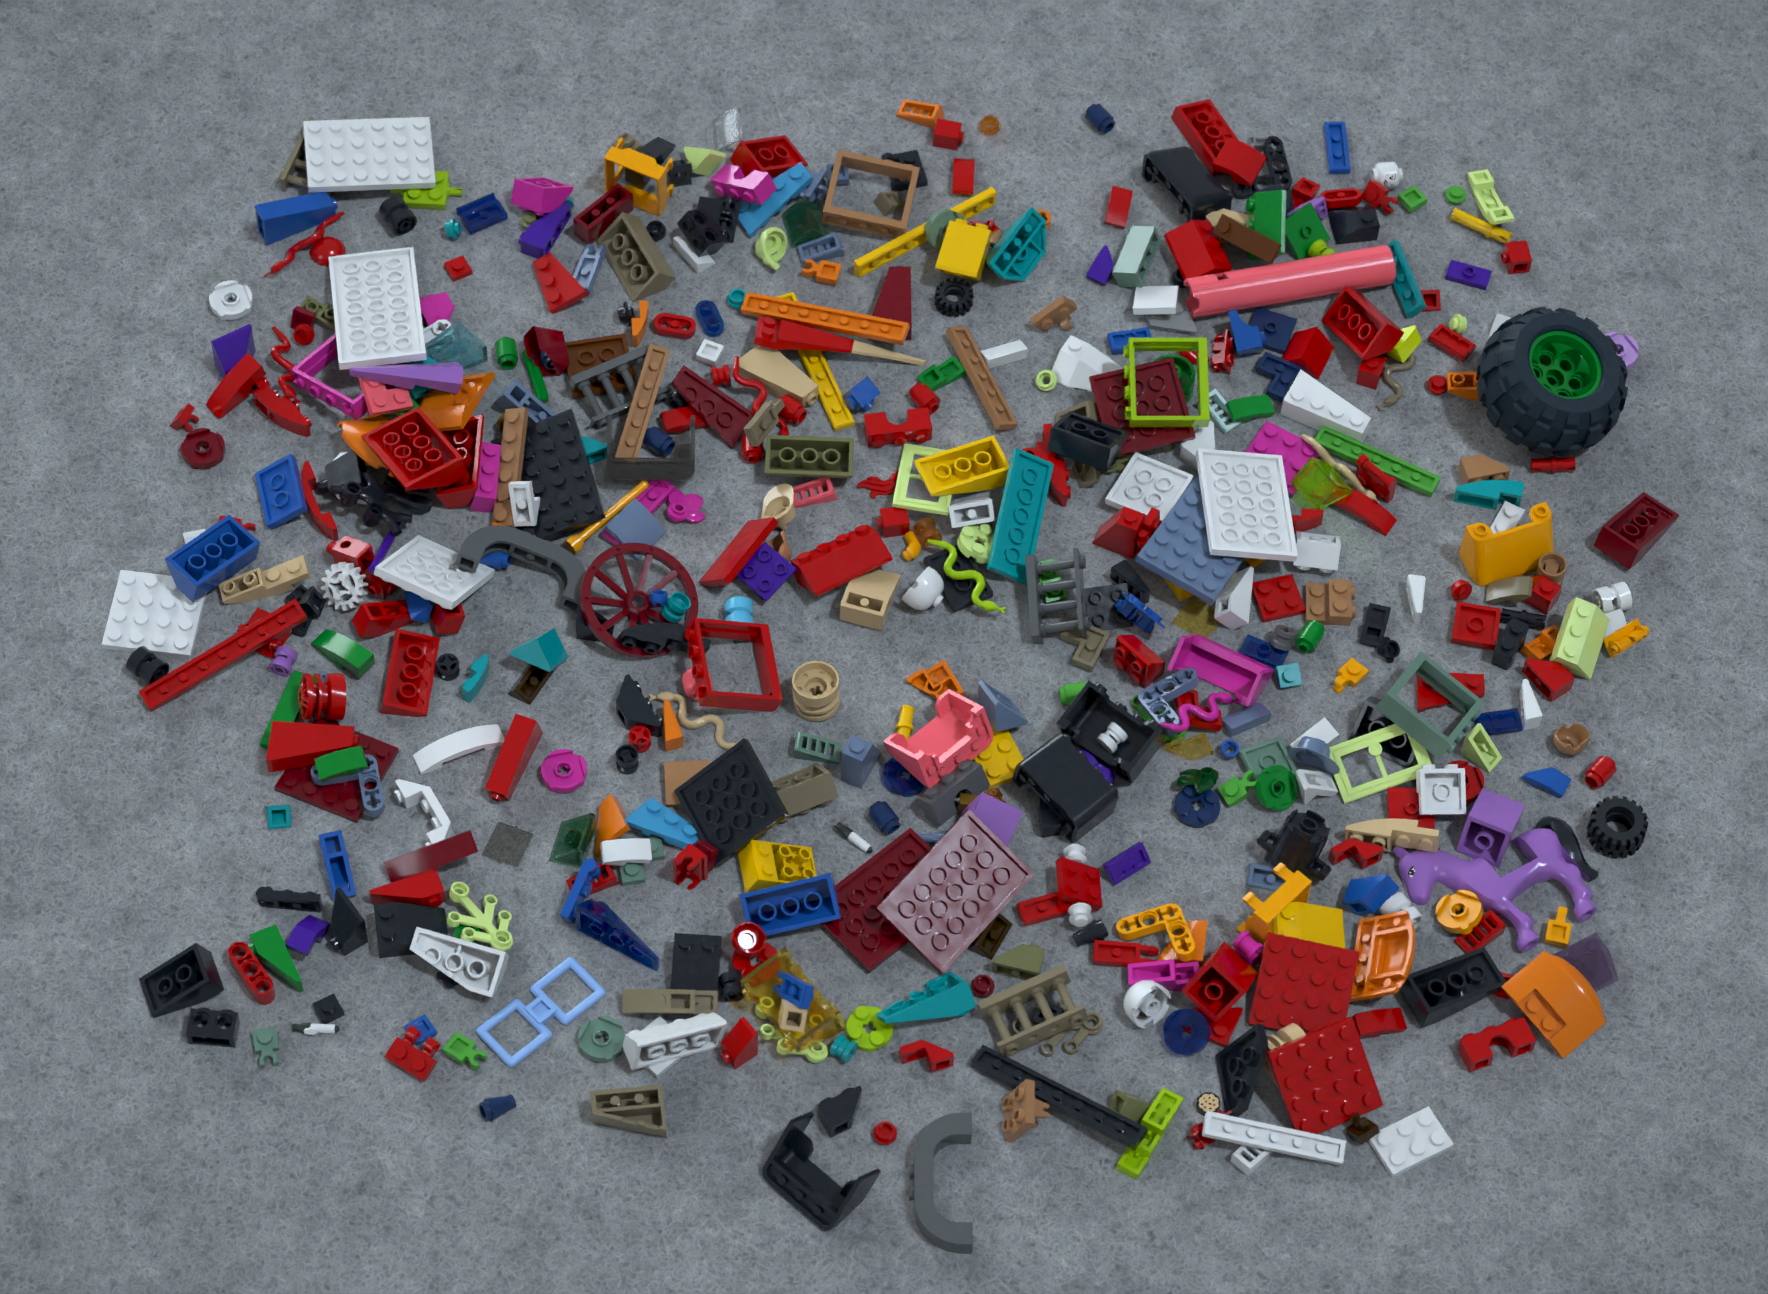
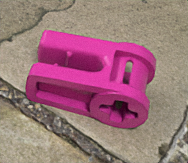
M1247 930L1243 931L1235 939L1233 947L1242 958L1246 959V962L1254 967L1262 960L1264 945L1260 942L1257 943L1251 938V934Z

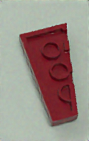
M684 365L671 382L672 387L721 440L732 449L744 432L743 428L753 418L754 413Z

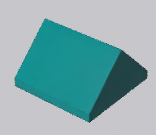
M555 628L528 639L510 651L511 656L548 672L568 659V655Z

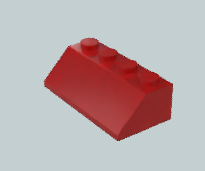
M1346 285L1322 318V321L1364 360L1392 351L1404 334L1397 325L1363 294Z
M483 414L470 417L465 427L461 430L442 431L445 438L463 457L466 477L448 486L437 487L436 496L447 509L467 506L478 490L484 427Z
M866 524L856 527L850 533L837 536L831 542L822 543L812 551L800 553L797 558L790 561L797 568L794 572L797 583L817 597L892 561L893 558L878 532Z

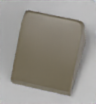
M895 191L879 192L874 201L875 206L884 216L905 207V203Z

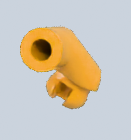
M913 531L907 532L904 535L908 546L906 547L907 550L902 552V556L906 561L917 558L921 552V545Z

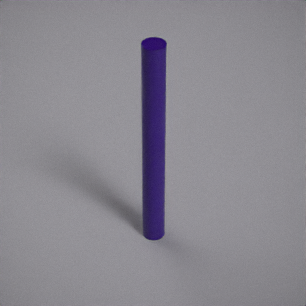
M397 522L399 527L401 528L403 523ZM391 529L368 568L370 573H374L375 567L383 561L396 538Z

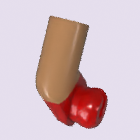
M988 220L984 225L989 226L988 230L993 232L989 249L992 250L1001 238L1002 233L994 221Z

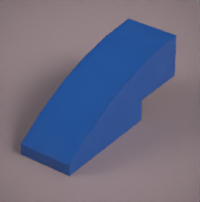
M337 830L319 834L320 847L333 900L338 887H341L347 897L356 896L342 831Z

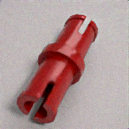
M1550 456V458H1531L1530 461L1531 472L1551 471V473H1556V471L1576 470L1575 457L1556 458L1555 456Z

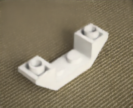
M401 779L396 780V790L393 792L399 804L403 802L406 809L421 803L424 812H429L432 816L431 822L434 830L426 833L427 843L424 845L428 846L450 838L452 834L451 821L432 789L421 784Z

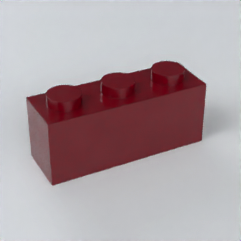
M619 183L614 185L573 218L574 235L587 245L595 242L622 212L629 214L634 210L633 194Z

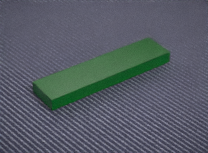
M293 671L260 741V747L268 749L272 721H297L300 714L298 691L302 672Z

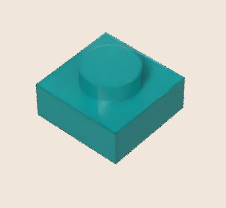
M1298 663L1275 667L1279 689L1302 685Z

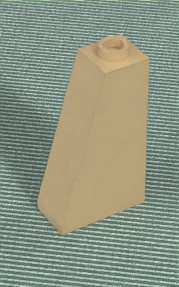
M757 345L739 359L740 376L745 379H754L761 382L766 387L768 393L778 398L788 395L803 404L804 407L807 405L811 406L817 401L818 385L778 350Z

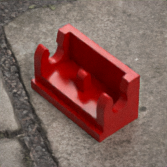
M691 843L673 859V882L679 885L686 878L692 879L693 882L688 886V890L694 889L702 880L705 881L708 878L707 855Z

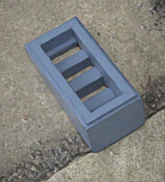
M837 232L797 246L802 264H805L806 259L818 262L845 256ZM826 246L827 250L823 251L822 247ZM813 248H818L819 253L815 254ZM805 250H809L811 256L807 257Z

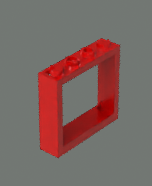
M694 618L690 625L686 627L685 638L688 640L689 645L688 655L692 661V676L695 678L696 683L695 694L698 697L700 706L773 712L777 709L783 699L768 624ZM702 637L753 641L763 695L712 691Z

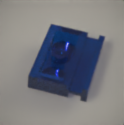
M494 193L456 208L457 216L460 217L461 222L470 235L508 219V213L499 200L496 199Z

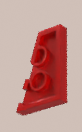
M551 252L532 262L548 309L552 314L589 295Z
M1449 673L1477 697H1484V674ZM1416 674L1417 713L1452 704V702Z

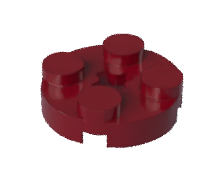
M195 429L189 432L184 442L181 443L182 457L193 469L211 468L221 463L224 459V439L218 432H210V429ZM200 446L208 448L206 451H199Z

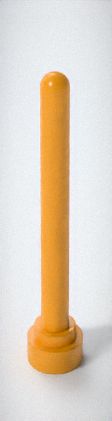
M640 482L605 512L606 518L592 523L579 535L569 536L564 541L566 547L572 553L577 554L583 549L582 546L585 540L648 488V482Z

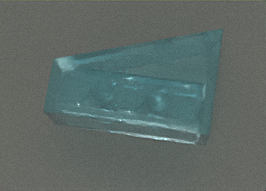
M456 321L425 344L427 357L438 363L458 362L463 366V370L488 361L487 345L459 321Z

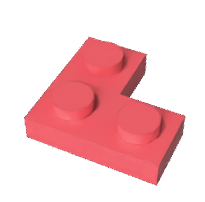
M358 378L370 417L412 409L413 403L407 388L400 387L387 390L385 383Z

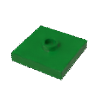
M1307 203L1286 218L1285 241L1296 260L1307 256L1309 248L1317 240L1322 239L1325 242L1330 240L1311 203Z

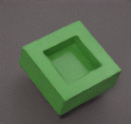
M1415 185L1398 194L1397 198L1410 213L1426 205L1428 200Z

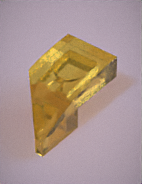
M1204 732L1186 740H1183L1181 737L1165 744L1167 751L1192 761L1214 754Z

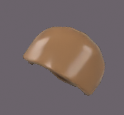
M1576 722L1570 727H1565L1562 724L1553 735L1554 745L1561 753L1566 755L1581 753L1585 750L1590 740L1588 729Z

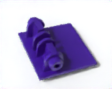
M764 542L738 573L737 577L752 588L763 601H768L797 568Z

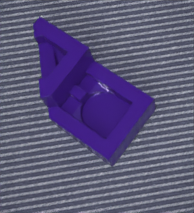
M1103 246L1086 274L1087 278L1104 286L1108 283L1114 267L1108 246Z

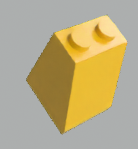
M956 218L955 222L949 221L935 268L939 272L981 281L993 232L988 230L989 226L976 223V226L967 225L968 221Z

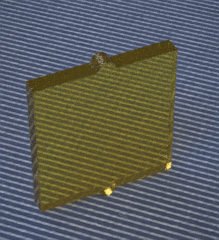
M1193 597L1188 600L1184 607L1180 608L1179 614L1172 622V624L1190 634L1196 633L1206 638H1209L1212 632L1217 630V625L1220 623L1214 619L1215 609Z

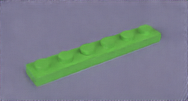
M1323 425L1315 437V440L1328 453L1357 465L1356 461L1359 456L1365 454L1369 457V461L1389 477L1393 476L1397 479V483L1428 497H1432L1440 483L1441 477Z

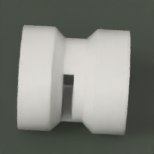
M1111 722L1107 726V731L1101 733L1096 740L1107 752L1113 754L1117 750V745L1123 743L1128 738V735L1120 726Z

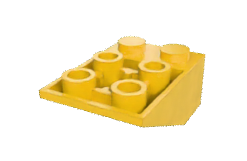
M751 840L738 853L745 893L817 876L811 847Z

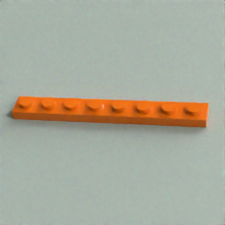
M751 292L746 293L740 309L741 313L745 315L763 318L770 317L776 321L784 319L812 328L904 345L910 328L909 323Z

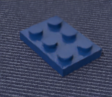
M289 454L255 473L265 522L268 528L272 530L308 510L295 456Z

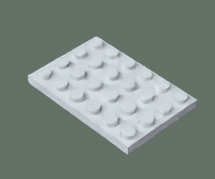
M429 117L303 121L308 192L436 188Z
M1198 448L1196 451V461L1210 555L1296 562L1298 553L1282 455Z

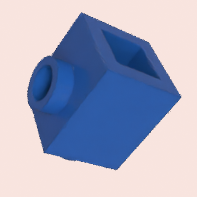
M867 376L842 397L847 407L855 413L861 408L865 412L874 404L872 400L881 392Z

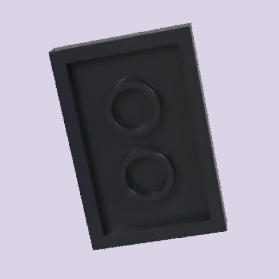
M954 545L957 551V558L952 569L954 571L976 570L982 574L971 555L969 558L960 551L958 545ZM947 549L924 557V564L926 567L930 566L936 570L942 577L944 582L942 594L954 613L974 605L971 594L977 581L974 579L954 580L948 577L943 567L950 553ZM986 579V585L979 596L981 601L993 597V590Z

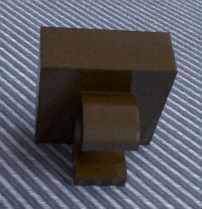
M1358 1112L1350 1117L1352 1125L1345 1129L1347 1135L1361 1145L1380 1133L1377 1124L1366 1117L1361 1118Z

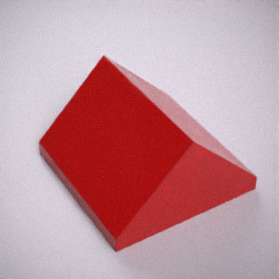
M1318 327L1305 329L1294 333L1282 359L1303 367L1305 373L1319 380L1335 347Z

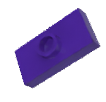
M1451 260L1445 280L1486 291L1492 271Z
M1138 842L1102 865L1110 883L1116 885L1149 865L1151 861L1144 844Z

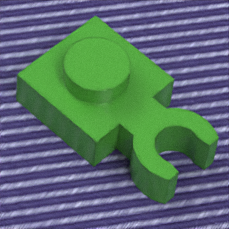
M1252 770L1247 771L1243 779L1239 780L1235 776L1218 787L1230 808L1249 797L1247 790L1256 789V780L1249 782L1250 778L1255 776Z
M456 1032L443 1048L445 1055L461 1065L467 1060L474 1070L480 1069L479 1063L475 1062L476 1059L487 1060L486 1053L481 1050H475L476 1043L459 1032Z

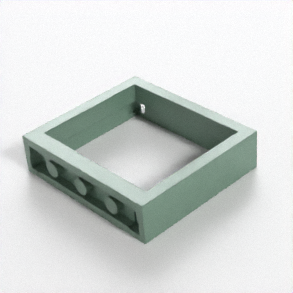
M1420 651L1375 708L1440 759L1445 752L1449 754L1452 752L1457 743L1473 725L1474 721L1482 713L1479 708L1484 701ZM1414 673L1466 714L1449 737L1445 736L1397 697V694Z

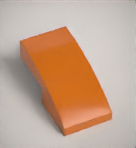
M648 300L639 301L640 318H632L633 347H638L646 332Z
M1555 624L1540 632L1538 638L1523 645L1521 652L1530 659L1545 661L1552 654L1560 629Z

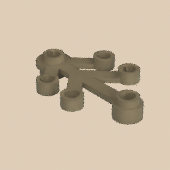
M1060 999L1058 1003V1007L1063 1008L1061 1006V1004L1063 1003L1062 999ZM1037 1002L1035 1004V1012L1037 1011L1036 1009H1038ZM1088 1012V1020L1084 1021L1081 1025L1061 1031L1041 1045V1054L1045 1057H1051L1055 1052L1056 1046L1071 1030H1079L1072 1040H1067L1064 1044L1065 1053L1068 1055L1076 1054L1078 1046L1088 1035H1096L1103 1029L1102 1017L1095 1012ZM1018 1018L1013 1022L1012 1026L1014 1035L1020 1033L1017 1030L1018 1028H1023ZM1094 1022L1096 1026H1089L1087 1023ZM1074 1045L1075 1049L1070 1050L1067 1048V1046ZM1044 1047H1051L1052 1051L1046 1052Z

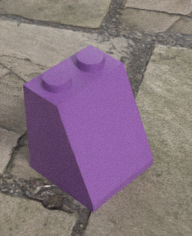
M1482 788L1468 815L1456 852L1474 859L1478 857L1483 858L1491 866L1499 868L1520 822L1525 805Z
M981 792L963 809L962 815L970 809L1008 847L1023 811Z

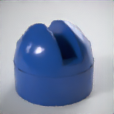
M650 591V602L653 606L656 607L657 603H660L661 607H663L667 603V591Z
M1225 740L1220 747V752L1224 758L1232 759L1238 754L1239 745L1234 740ZM1231 746L1234 748L1229 754L1226 753Z

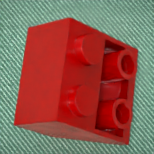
M1134 634L1119 635L1116 638L1114 664L1119 670H1124L1129 674L1133 683L1136 685L1140 684L1145 689L1164 674L1165 662Z

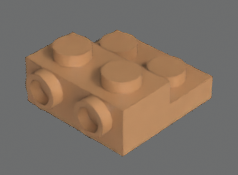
M1329 579L1328 584L1306 583V623L1310 620H1316L1322 625L1350 626L1351 618L1356 616V605L1351 604V600H1355L1356 588L1351 586V580Z

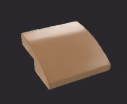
M709 760L664 762L666 806L682 805L674 790L709 765Z

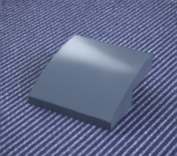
M636 498L609 522L605 528L621 544L644 543L653 546L666 533L658 520ZM628 554L636 561H638L643 556L637 554Z

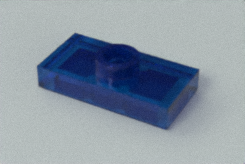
M1248 634L1239 653L1275 669L1276 666L1284 664L1289 651L1277 649L1269 642Z
M1518 708L1481 713L1474 721L1475 726L1481 723L1489 736L1521 732L1523 729Z

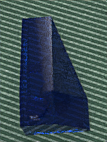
M589 899L578 904L576 907L578 931L656 972L658 971L659 957L606 903Z

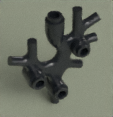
M365 472L362 477L367 485L366 487H361L357 482L349 481L346 484L342 483L341 486L331 484L329 488L330 493L339 494L341 503L346 507L354 506L358 499L365 501L368 506L362 516L364 525L372 528L377 526L380 520L388 524L394 536H399L402 533L397 522L411 524L413 516L388 510L382 503L384 498L393 499L402 508L416 513L425 514L430 512L432 507L431 499H428L427 496L405 493L404 490L406 489L395 477L388 476V474L382 485L373 479L370 472ZM430 488L416 489L410 491L428 494Z

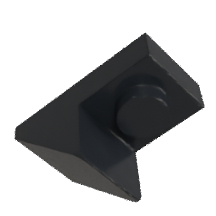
M687 159L673 161V168L668 171L670 183L673 184V187L692 184L690 171H693L692 164Z

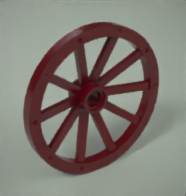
M624 543L605 550L590 564L580 586V607L589 629L605 646L619 654L632 658H656L670 653L671 650L664 647L660 653L651 654L641 648H628L623 646L622 643L616 642L617 639L606 630L626 616L629 617L628 628L636 626L637 618L641 624H649L650 622L646 616L660 623H672L667 621L662 614L650 609L656 608L650 602V591L661 590L675 577L679 579L685 595L691 601V606L687 611L684 623L685 626H689L692 620L697 618L698 614L696 587L685 567L668 552L644 543ZM637 554L645 556L636 590H634L623 555ZM615 557L627 593L599 570L604 563ZM653 558L667 566L671 572L645 593L643 590ZM594 576L622 600L591 597V585ZM632 601L637 602L640 608L635 607ZM592 605L618 607L623 610L601 625Z

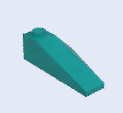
M950 971L925 983L924 990L909 993V999L906 1001H896L876 1015L884 1023L964 1016L971 1009L975 1008L976 1005L968 981Z

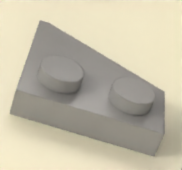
M1184 300L1177 302L1176 314L1144 315L1151 330H1166L1171 333L1179 331L1190 333L1191 336L1197 335L1196 326Z

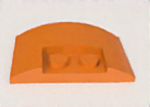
M494 372L463 375L462 386L458 394L436 389L428 391L422 399L419 408L440 432L461 430L467 424L496 375Z
M383 415L366 416L358 420L350 419L338 423V428L342 427L343 429L341 436L360 458L376 469L379 467L388 469L365 443L361 435L393 420L392 418ZM391 472L388 473V476L394 477Z
M1404 910L1359 920L1354 951H1359L1360 954L1350 1002L1396 994L1407 980L1412 969L1416 949L1415 929L1408 911Z
M1543 951L1502 985L1501 988L1563 1059L1603 1026L1606 1020L1603 1017L1601 1002L1595 990L1581 972L1566 960Z

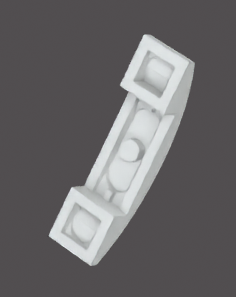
M498 725L472 727L450 734L427 745L415 753L413 758L422 775L443 767L442 763L474 751L483 748L485 751L502 746L505 738Z

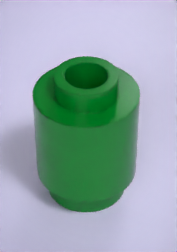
M502 337L495 342L497 363L504 370L515 368L519 360L516 341L510 337Z
M1310 620L1305 623L1295 639L1297 649L1303 653H1313L1324 636V626L1316 620Z

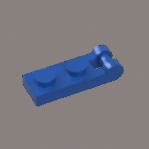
M591 858L584 860L560 914L565 922L572 925L582 914V904L591 893L593 879L601 874L600 867Z

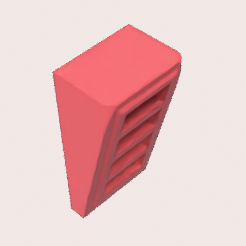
M821 477L793 487V503L795 508L838 500L830 477ZM818 489L819 494L815 495L814 490ZM805 491H809L811 497L807 498ZM796 493H801L802 500L798 501Z

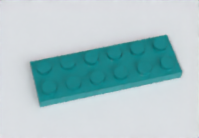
M1018 448L1012 450L987 569L1021 584H1026L1025 555L1035 554L1054 464Z

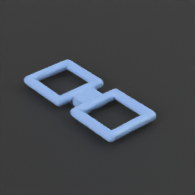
M568 957L530 987L531 993L536 997L530 1004L526 1006L521 1000L514 999L476 1029V1034L508 1067L516 1066L552 1037V1032L544 1024L554 1016L563 1025H568L605 996V989L573 957ZM571 968L594 993L565 1014L542 989ZM517 1010L540 1035L511 1056L488 1031Z

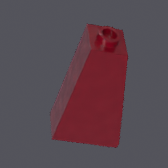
M889 266L872 316L909 323L910 328L905 340H911L912 334L911 267Z

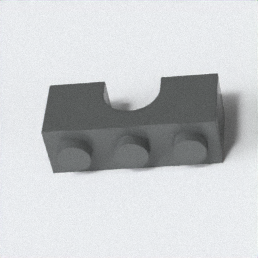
M966 759L949 774L944 775L933 787L928 788L918 800L926 818L929 821L942 825L957 813L954 800L959 791L965 794L979 795L990 786V783L982 765Z

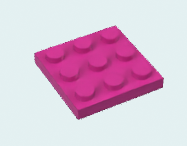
M1269 421L1265 422L1245 451L1248 453L1282 455L1287 491L1290 494V498H1293L1320 458V455L1313 446L1304 439Z

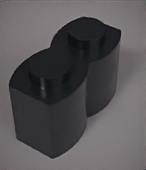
M1516 618L1511 619L1507 623L1504 634L1496 642L1491 660L1493 665L1508 670L1514 664L1517 653L1521 651L1525 644L1529 629L1528 624Z

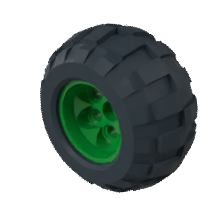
M1539 307L1523 313V315L1518 314L1508 319L1491 335L1478 360L1477 376L1480 377L1477 383V392L1482 406L1488 409L1486 416L1495 428L1499 427L1507 435L1506 439L1517 446L1519 444L1527 446L1528 451L1547 455L1552 452L1554 455L1564 456L1580 452L1582 448L1586 449L1594 446L1611 431L1624 409L1628 393V387L1625 386L1628 373L1625 361L1616 353L1617 345L1609 335L1605 336L1598 329L1599 325L1587 317L1585 319L1577 317L1576 313L1571 310L1558 308L1552 311L1550 308Z

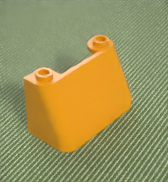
M1546 502L1532 506L1529 512L1531 522L1495 534L1484 523H1475L1465 527L1459 556L1476 585L1485 587L1493 581L1519 577L1535 572L1540 557L1545 553L1554 552L1552 513Z

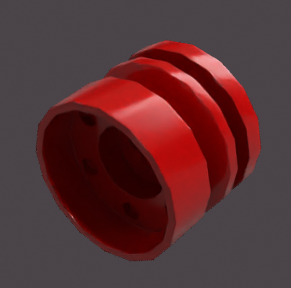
M310 673L302 674L298 691V703L302 720L310 721L311 717H313V720L319 721L322 710L327 721H342L344 719L347 696L344 674L327 673L324 683H322L319 673H314L313 678Z

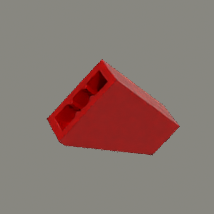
M1124 506L1100 526L1092 544L1133 559L1138 549L1136 538L1139 531L1142 530L1145 514Z

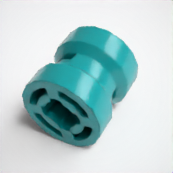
M681 592L672 593L668 602L661 610L663 617L672 623L680 622L684 613L690 608L691 601Z

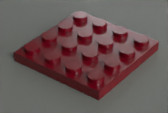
M1173 357L1135 366L1137 416H1190ZM1124 368L1089 376V383L1100 422L1128 432V437L1118 458L1135 454V452L1140 453L1183 443L1196 438L1193 427H1129V420H1125V407H1129V399H1125L1124 396L1125 386H1128V379H1124Z
M320 717L319 721L314 720L313 724L339 725ZM355 731V734L359 735V746L363 747L364 754L372 755L376 758L380 781L382 782L396 758L399 748ZM313 765L284 770L275 785V791L355 823H358L365 811L359 780L319 786L311 778V768ZM367 782L364 785L368 790H372L377 786L375 782Z

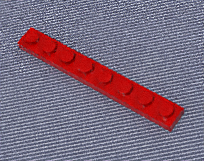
M294 599L139 690V693L152 712L308 620L297 600Z

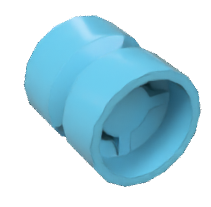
M735 596L725 601V621L754 623L752 617L753 602L751 599Z

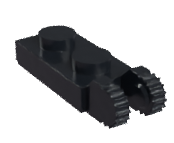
M269 886L258 887L256 891L257 902L266 908L317 913L322 911L321 894H316L315 892L307 891L301 893L287 889L278 891L273 890Z

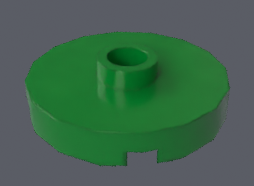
M1274 765L1263 769L1257 777L1255 784L1256 795L1259 802L1265 808L1275 811L1291 807L1294 798L1298 794V782L1292 771H1289L1287 767L1282 765Z

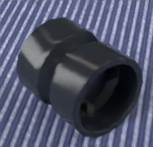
M392 196L386 199L379 208L380 215L397 236L412 231L417 224L416 216L409 210L408 205L400 196Z
M145 646L138 647L130 655L126 663V669L136 677H140L147 685L167 675L170 669L167 662L158 656L155 657V654Z

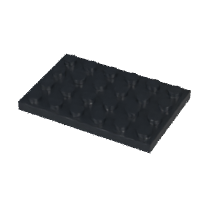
M566 410L527 426L521 481H532L534 497H540L537 524L535 526H516V528L549 541L606 518L573 410ZM502 437L492 440L491 443L501 445Z

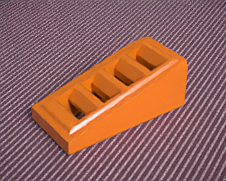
M904 99L896 115L899 118L935 129L937 119H943L944 112L942 106L938 104ZM909 107L912 108L911 111H910V113L907 112V110H908Z
M665 700L663 705L665 749L668 752L682 748L684 744L683 734L669 700Z

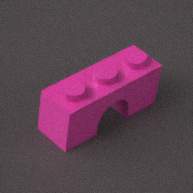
M724 164L710 179L714 192L718 196L733 197L734 200L762 205L777 189L769 173L753 170L750 175L745 177L739 166Z
M482 442L478 490L470 501L469 510L492 512L497 499L501 445Z

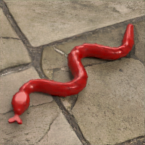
M341 211L328 217L316 227V232L313 235L290 247L286 252L287 257L283 261L276 262L270 268L271 271L264 274V277L270 273L277 274L295 259V254L298 251L319 241L325 234L324 229L343 216L344 212Z
M273 326L272 330L283 345L272 347L271 356L278 365H281L290 373L281 375L278 378V383L285 396L290 399L293 398L296 404L301 403L296 398V391L286 384V382L294 381L291 369L295 366L279 354L290 350V341L278 328Z
M735 356L732 368L735 381L739 385L755 388L759 392V396L752 403V412L755 415L767 398V389L757 380L745 379L740 376L739 356ZM778 416L780 421L777 424L781 427L778 435L789 436L786 422Z

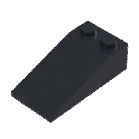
M1482 947L1409 974L1399 991L1423 1028L1442 1021L1501 990V986L1506 983V980L1486 948Z

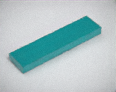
M1394 240L1387 245L1393 253L1396 266V278L1393 286L1406 317L1410 319L1427 308L1401 244L1399 241Z

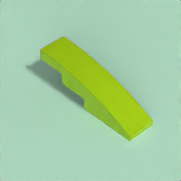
M1165 1088L1161 1089L1140 1124L1147 1128V1134L1136 1150L1129 1147L1126 1149L1117 1163L1116 1169L1136 1180L1139 1178L1183 1102V1097Z

